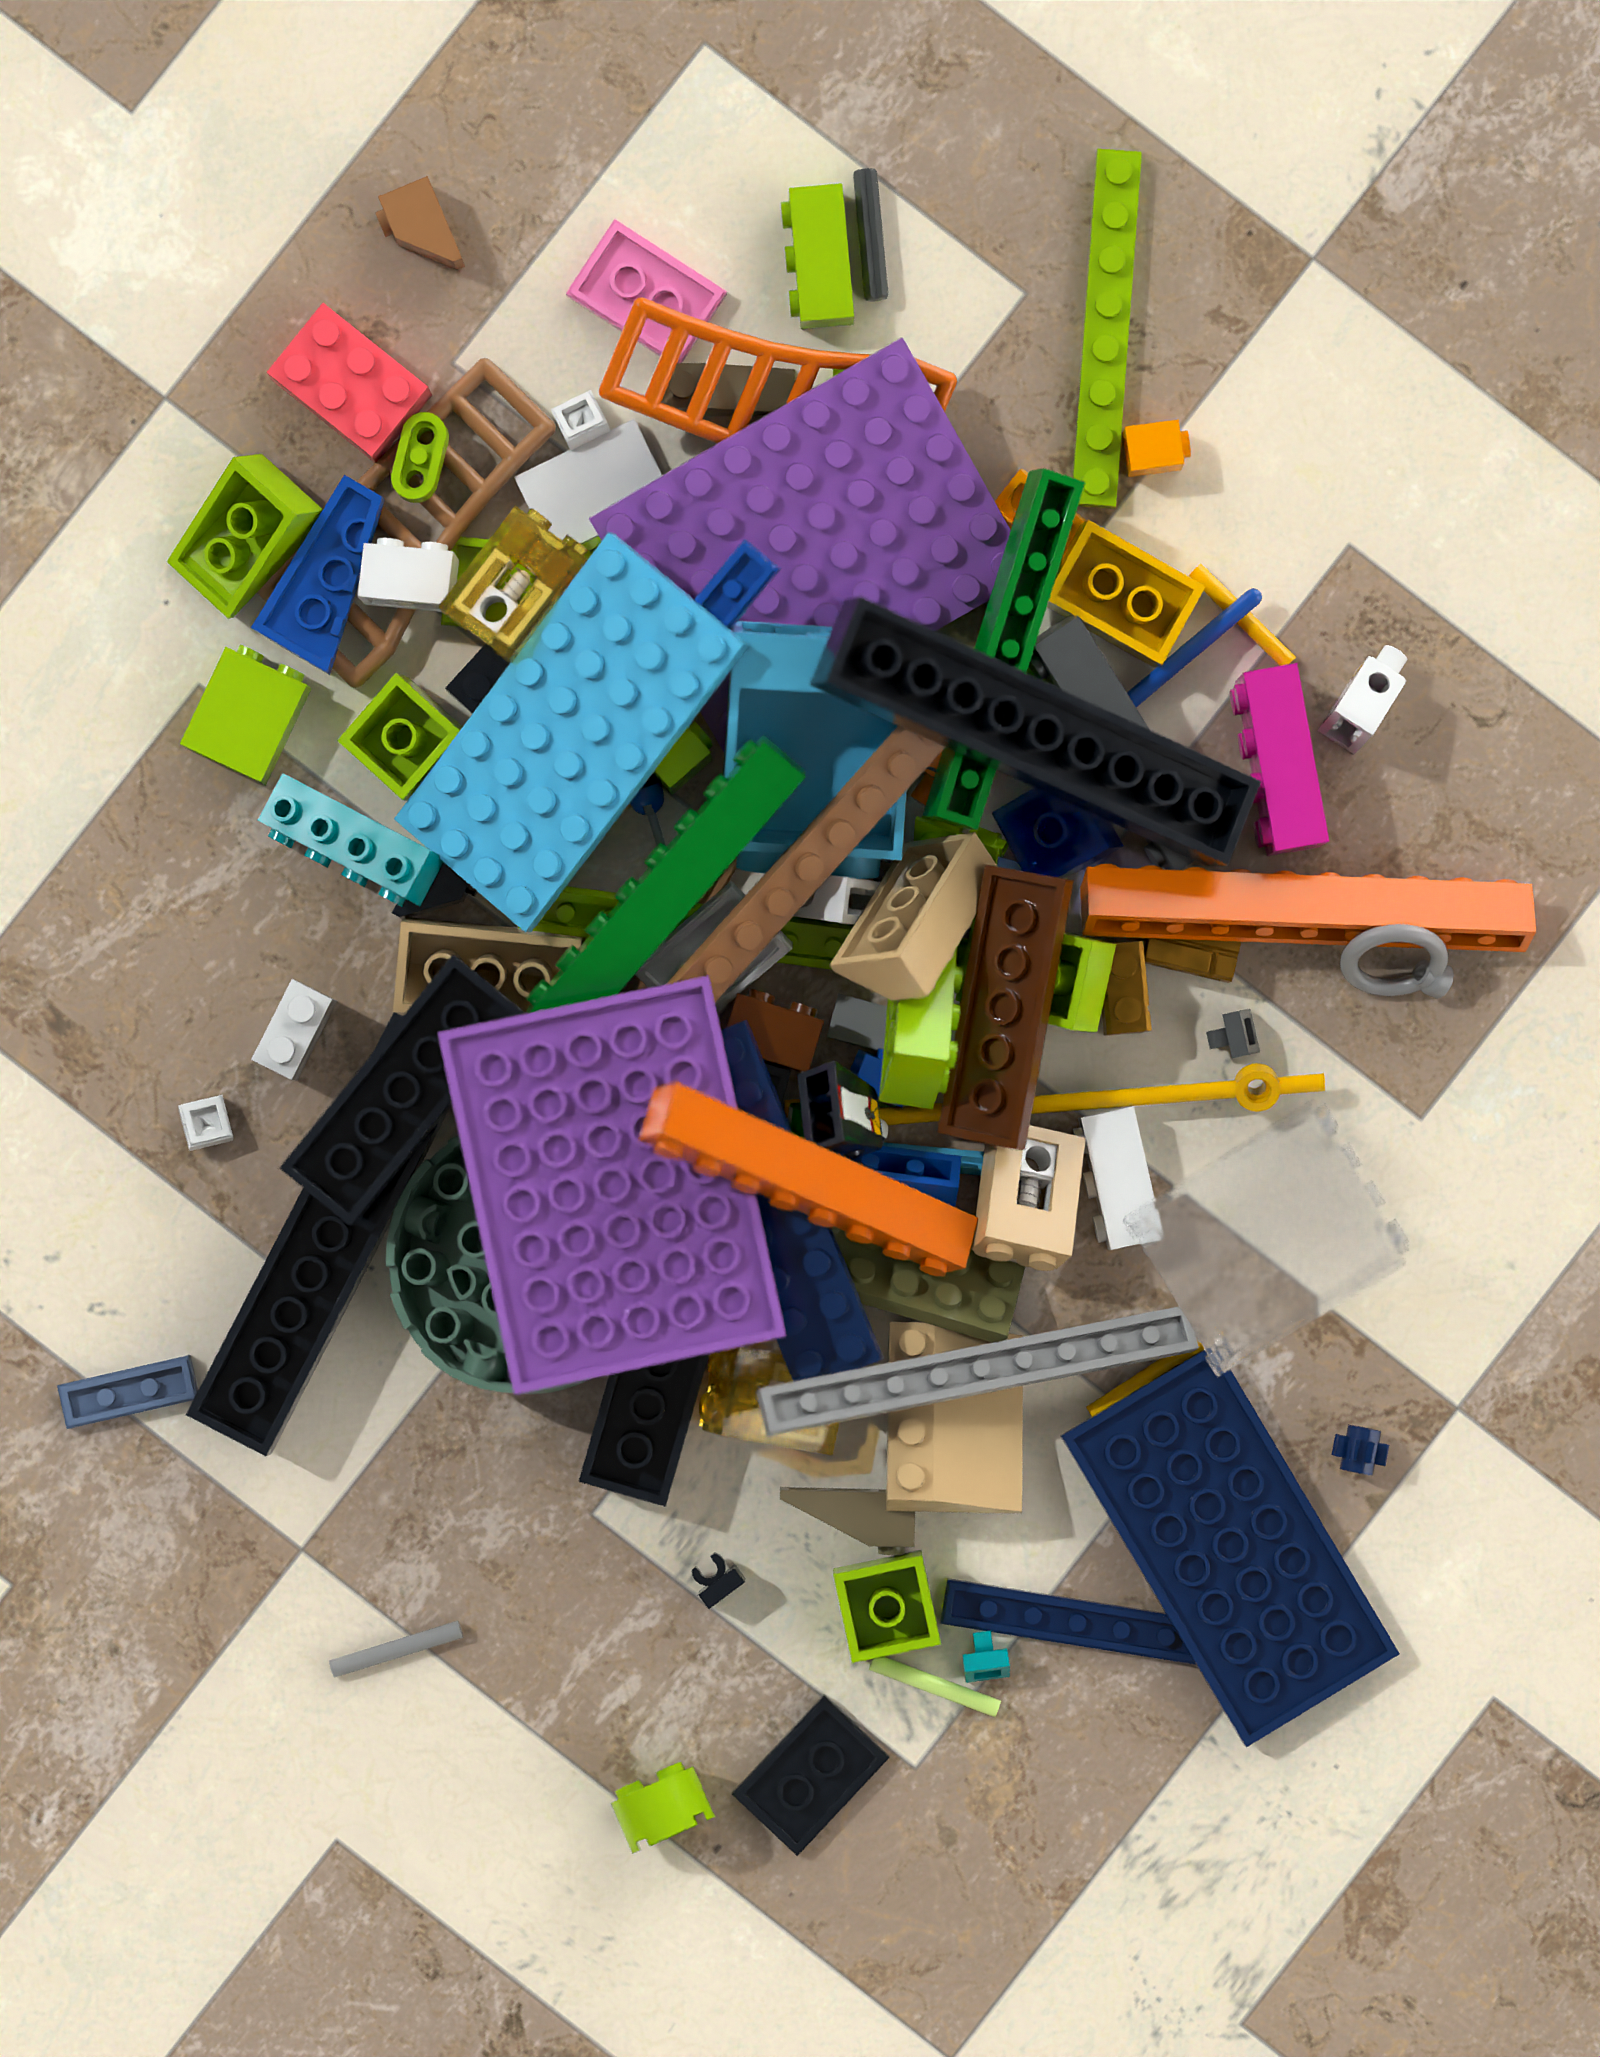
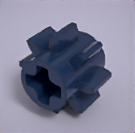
M1348 1424L1346 1436L1335 1434L1331 1455L1341 1457L1340 1469L1373 1476L1375 1464L1386 1466L1390 1445L1380 1443L1381 1431Z

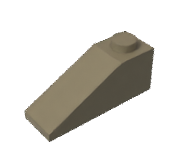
M677 363L662 403L686 412L706 363ZM725 364L704 416H733L753 366ZM771 369L752 416L767 415L786 404L795 382V369Z
M780 1487V1500L868 1546H877L878 1554L904 1555L905 1547H914L915 1512L886 1511V1489Z

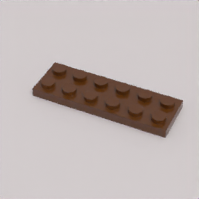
M985 865L960 1003L959 1022L954 1036V1041L958 1043L957 1056L954 1068H949L948 1085L944 1093L937 1133L1015 1150H1025L1073 880Z

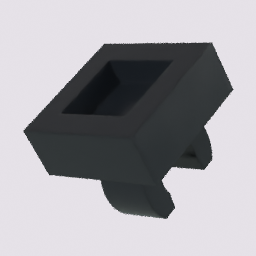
M716 1552L710 1555L712 1561L717 1565L715 1575L710 1577L704 1576L697 1566L692 1569L694 1580L700 1585L705 1586L699 1590L698 1595L708 1609L744 1584L746 1579L735 1564L725 1571V1561Z

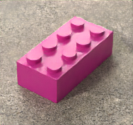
M1293 663L1243 672L1235 681L1234 689H1230V701L1234 716L1241 715L1244 729H1242V733H1238L1242 760L1249 759L1252 773L1250 776L1261 781L1253 803H1257L1260 817L1258 821L1253 822L1257 847H1265L1267 857L1319 848L1329 842L1298 665Z

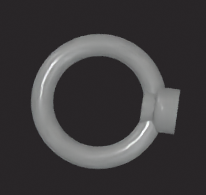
M1390 924L1369 929L1353 938L1344 948L1340 958V968L1344 978L1355 988L1373 995L1399 996L1421 990L1424 994L1439 999L1449 991L1454 977L1453 969L1447 965L1448 950L1445 943L1433 932L1414 925ZM1385 943H1412L1423 947L1430 954V961H1419L1411 975L1400 978L1371 976L1363 972L1358 966V960L1362 954L1375 946Z

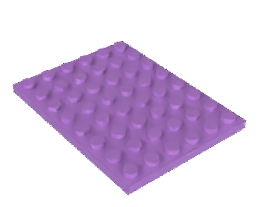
M903 337L589 517L601 541L608 532L616 534L693 599L697 597L744 539L750 541L780 567L781 570L739 621L833 627L843 600L861 596L935 631L990 599L1011 531ZM730 672L700 710L723 752L725 750Z
M709 976L438 1032L514 1395L786 1336L756 1194L736 1190L732 1187V1181L721 1176L711 1177L700 1174L693 1169L694 1164L683 1159L673 1160L659 1156L654 1152L655 1147L639 1140L653 1090L658 1087L678 1082L737 1109Z

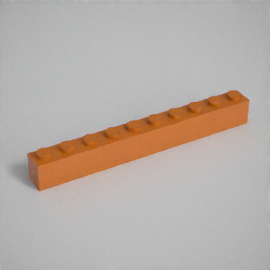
M1100 864L1095 867L1086 868L1080 886L1082 936L1347 945L1357 935L1369 929L1390 924H1408L1433 932L1445 943L1447 949L1526 952L1536 934L1532 884L1517 883L1511 879H1501L1495 882H1474L1472 879L1465 877L1454 878L1448 881L1429 880L1424 876L1396 879L1385 878L1379 874L1345 877L1333 872H1325L1319 875H1297L1292 871H1278L1273 874L1252 873L1247 869L1216 872L1207 871L1201 867H1191L1185 870H1164L1154 865L1143 866L1138 869L1118 868V866L1113 864ZM1391 942L1375 946L1423 948L1406 942Z

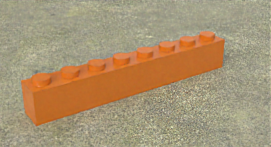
M678 1082L653 1090L639 1140L655 1147L654 1152L659 1156L673 1160L683 1159L694 1164L693 1169L700 1174L726 1178L732 1181V1187L736 1190L750 1194H762L771 1198L770 1204L777 1208L789 1211L798 1210L807 1214L808 1220L813 1224L822 1227L834 1226L846 1232V1238L862 1244L872 1243L883 1248V1254L897 1260L909 1259L920 1264L919 1269L926 1274L942 1277L947 1272L966 1268L978 1217Z

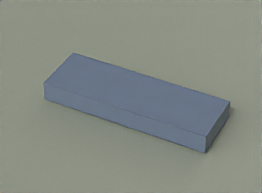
M191 1355L57 1385L67 1429L192 1401L198 1392Z

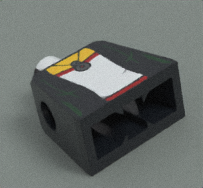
M836 1061L797 1074L805 1140L849 1160L882 1148L883 1141L888 1135V1125L884 1120L880 1119L878 1095L873 1086Z

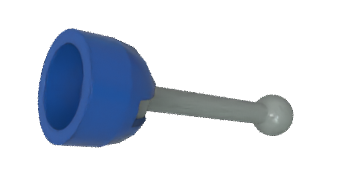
M659 779L649 780L641 787L630 802V805L637 813L648 816L656 845L662 842L666 846L656 812L663 806L664 792Z

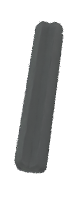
M863 168L854 171L853 181L864 298L866 301H882L888 297V283L878 176L876 169Z

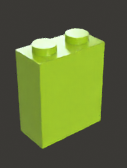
M240 644L237 652L225 647L180 745L266 785L311 688L302 682L305 674L289 666L280 664L278 670L262 664L264 655Z

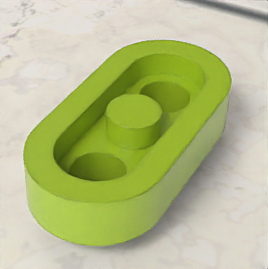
M420 412L412 415L405 422L401 432L391 473V482L398 495L407 502H424L433 496L438 487L449 434L443 421L433 413ZM424 432L434 433V439L430 444H420L419 439ZM413 475H422L424 480L421 486L417 488L409 486V480Z

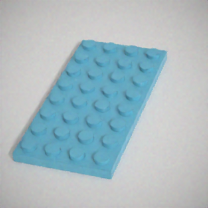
M608 532L394 820L424 846L440 855L439 858L524 932H532L749 645L616 534Z

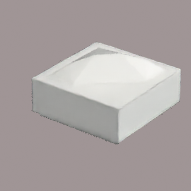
M591 390L551 409L570 450L611 431Z
M223 1095L178 1105L189 1151L233 1141V1133Z

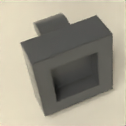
M1251 1009L1222 1014L1225 1028L1206 1032L1209 1048L1214 1049L1229 1045L1232 1058L1260 1052Z

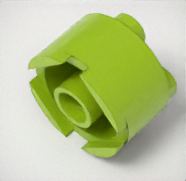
M678 1762L656 1772L659 1781L644 1787L642 1782L638 1780L614 1791L618 1800L612 1802L611 1806L632 1854L641 1851L638 1842L646 1839L648 1845L652 1846L697 1826L698 1823L695 1816L701 1813L704 1814L707 1821L715 1817L694 1767L685 1769L683 1763Z

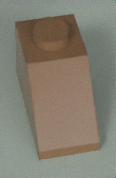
M428 176L378 196L383 209L375 212L385 237L394 234L399 247L458 270L465 267Z

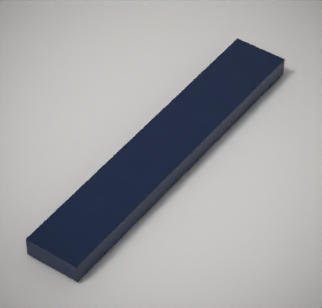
M947 1578L940 1624L1195 1664L1167 1615L1163 1612Z

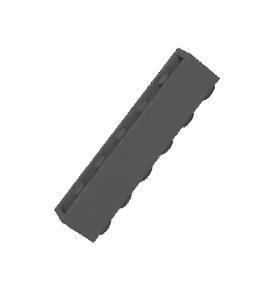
M1067 616L1038 635L1029 663V668L1036 678L1041 680L1045 678L1046 682L1149 729L1079 616ZM1145 838L1148 845L1144 847V850L1154 866L1163 867L1164 870H1182L1195 861Z

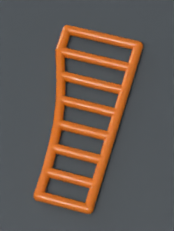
M641 297L637 298L632 305L600 384L599 395L607 401L717 444L749 425L775 361L801 365L786 403L811 390L820 368L845 370L871 354L814 350L771 342L703 321ZM646 319H649L672 329L646 393L642 395L621 387L620 383ZM688 335L714 343L685 412L662 403V399ZM733 349L757 356L729 426L725 428L707 421L703 417L730 351ZM915 358L928 383L936 385L934 394L945 412L957 384L956 375Z

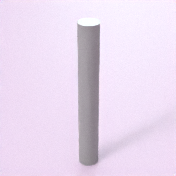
M455 1621L329 1660L330 1668L335 1678L463 1638V1632L459 1621Z

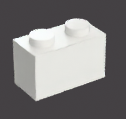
M378 538L377 544L364 543L358 597L365 605L453 613L459 559L453 551H448V545L442 543L422 542L421 548L404 547L403 541L393 538Z
M292 979L251 1060L291 1080L297 1081L337 1000Z

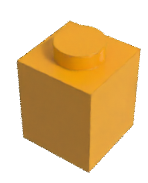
M1179 419L1125 426L1122 432L1128 477L1179 471L1185 464L1184 458L1191 457L1189 434L1187 430L1180 431Z

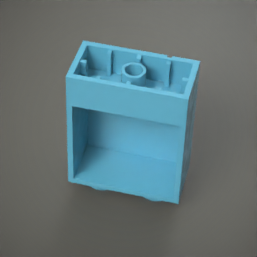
M738 621L732 628V631L745 641L749 647L730 670L723 776L727 777L737 766L733 758L749 739L756 743L763 735L805 770L806 775L798 787L739 853L736 867L740 870L766 873L898 727V725L810 686L833 627ZM907 790L831 873L832 876L854 879L877 878L880 876L881 859L902 860Z

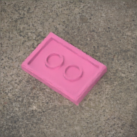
M614 219L566 292V295L622 332L632 305L637 298L643 297L686 315L709 322L726 297L727 291ZM646 319L637 342L658 356H661L672 328ZM688 335L677 363L684 361L697 341V337Z

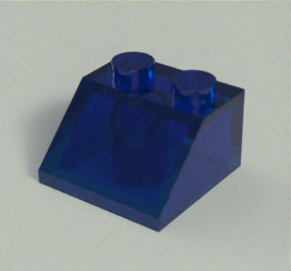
M1037 788L1029 790L992 812L1022 871L1063 879L1089 867L1123 847L1111 822Z

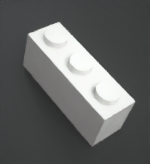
M1134 1106L1078 1118L1080 1127L1073 1129V1135L1086 1138L1084 1154L1087 1155L1090 1171L1083 1172V1180L1088 1199L1095 1197L1097 1199L1100 1215L1093 1216L1092 1218L1098 1243L1106 1241L1107 1248L1113 1250L1162 1239L1163 1233Z

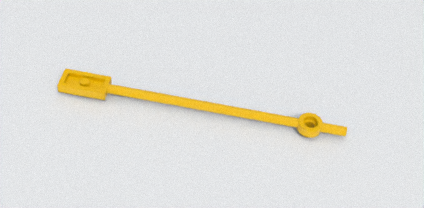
M1254 1063L1243 1067L1236 1074L1235 1079L1230 1081L1038 1095L1034 1097L1032 1114L1237 1098L1239 1104L1245 1109L1259 1112L1271 1108L1282 1094L1325 1091L1324 1073L1277 1077L1275 1071L1269 1066ZM1255 1079L1263 1081L1260 1087L1252 1088L1248 1086ZM800 1099L785 1100V1115L787 1119L789 1104L800 1103ZM942 1103L934 1104L933 1109L913 1106L879 1108L880 1119L884 1120L887 1125L936 1122L940 1120Z

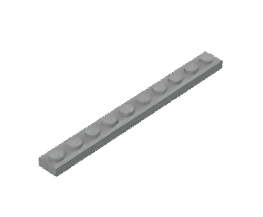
M1188 1305L764 1387L760 1388L756 1395L766 1436H772L1191 1353L1199 1347Z

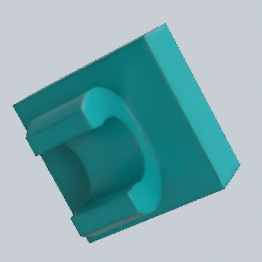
M991 1631L973 1633L975 1653L963 1655L965 1682L1010 1677L1008 1650H993Z

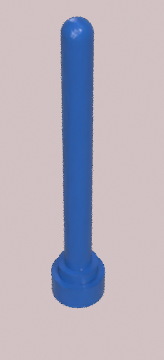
M1255 588L1247 590L1170 655L1163 665L1156 667L1131 688L1127 694L1137 708L1259 605L1262 601L1261 592Z

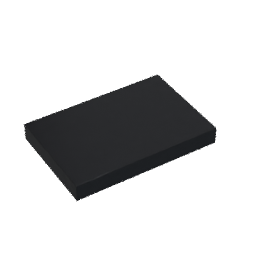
M824 1694L734 1789L732 1795L798 1856L890 1756Z

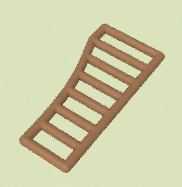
M488 358L480 359L427 411L437 415L442 421L454 411L503 459L484 479L448 444L443 464L472 492V495L457 513L452 511L435 493L428 500L420 503L445 528L436 543L448 545V551L452 550L463 532L493 496L556 430L555 423ZM484 380L534 427L516 446L466 399ZM424 432L420 436V444H430L434 439V433ZM400 439L357 481L358 483L373 491L392 473ZM413 475L409 480V486L412 488H417L423 483L417 475ZM383 505L378 525L391 538L403 541L404 547L421 548V542ZM298 549L257 592L265 602L269 599ZM353 601L347 620L375 648L357 666L338 649L332 669L350 687H361L395 653L416 609L397 608L386 632H384Z

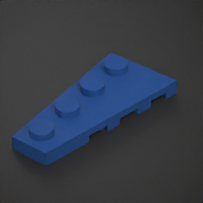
M346 475L342 477L251 626L255 632L330 675L359 585L364 543H372L385 502L384 498Z

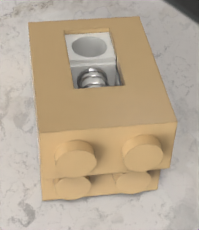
M1029 1125L1025 1150H1015L985 1143L975 1216L978 1217L971 1245V1249L974 1250L976 1255L995 1261H1010L1014 1259L1022 1266L1031 1267L1039 1271L1058 1269L1072 1256L1086 1138ZM1025 1157L1033 1159L1038 1164L1040 1172L1032 1170L1027 1165Z

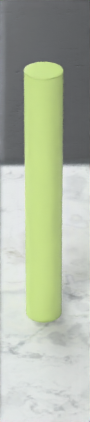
M885 1656L872 1659L869 1667L870 1671L992 1717H996L1001 1704L999 1699Z

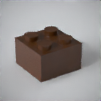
M749 988L747 996L737 993L727 1027L747 1020L763 1060L800 1072L809 1070L824 1024V1020L816 1018L818 1009L792 1002L791 1008L786 1009L773 1004L775 1000L774 995Z

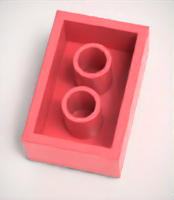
M324 303L320 305L267 371V374L275 384L374 463L388 451L400 436L405 422L412 415L418 413L432 396L426 384Z

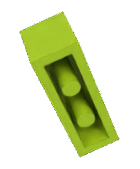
M839 183L789 188V201L781 202L783 229L792 228L793 246H785L787 273L796 272L797 290H789L791 317H800L801 329L854 325L843 185Z

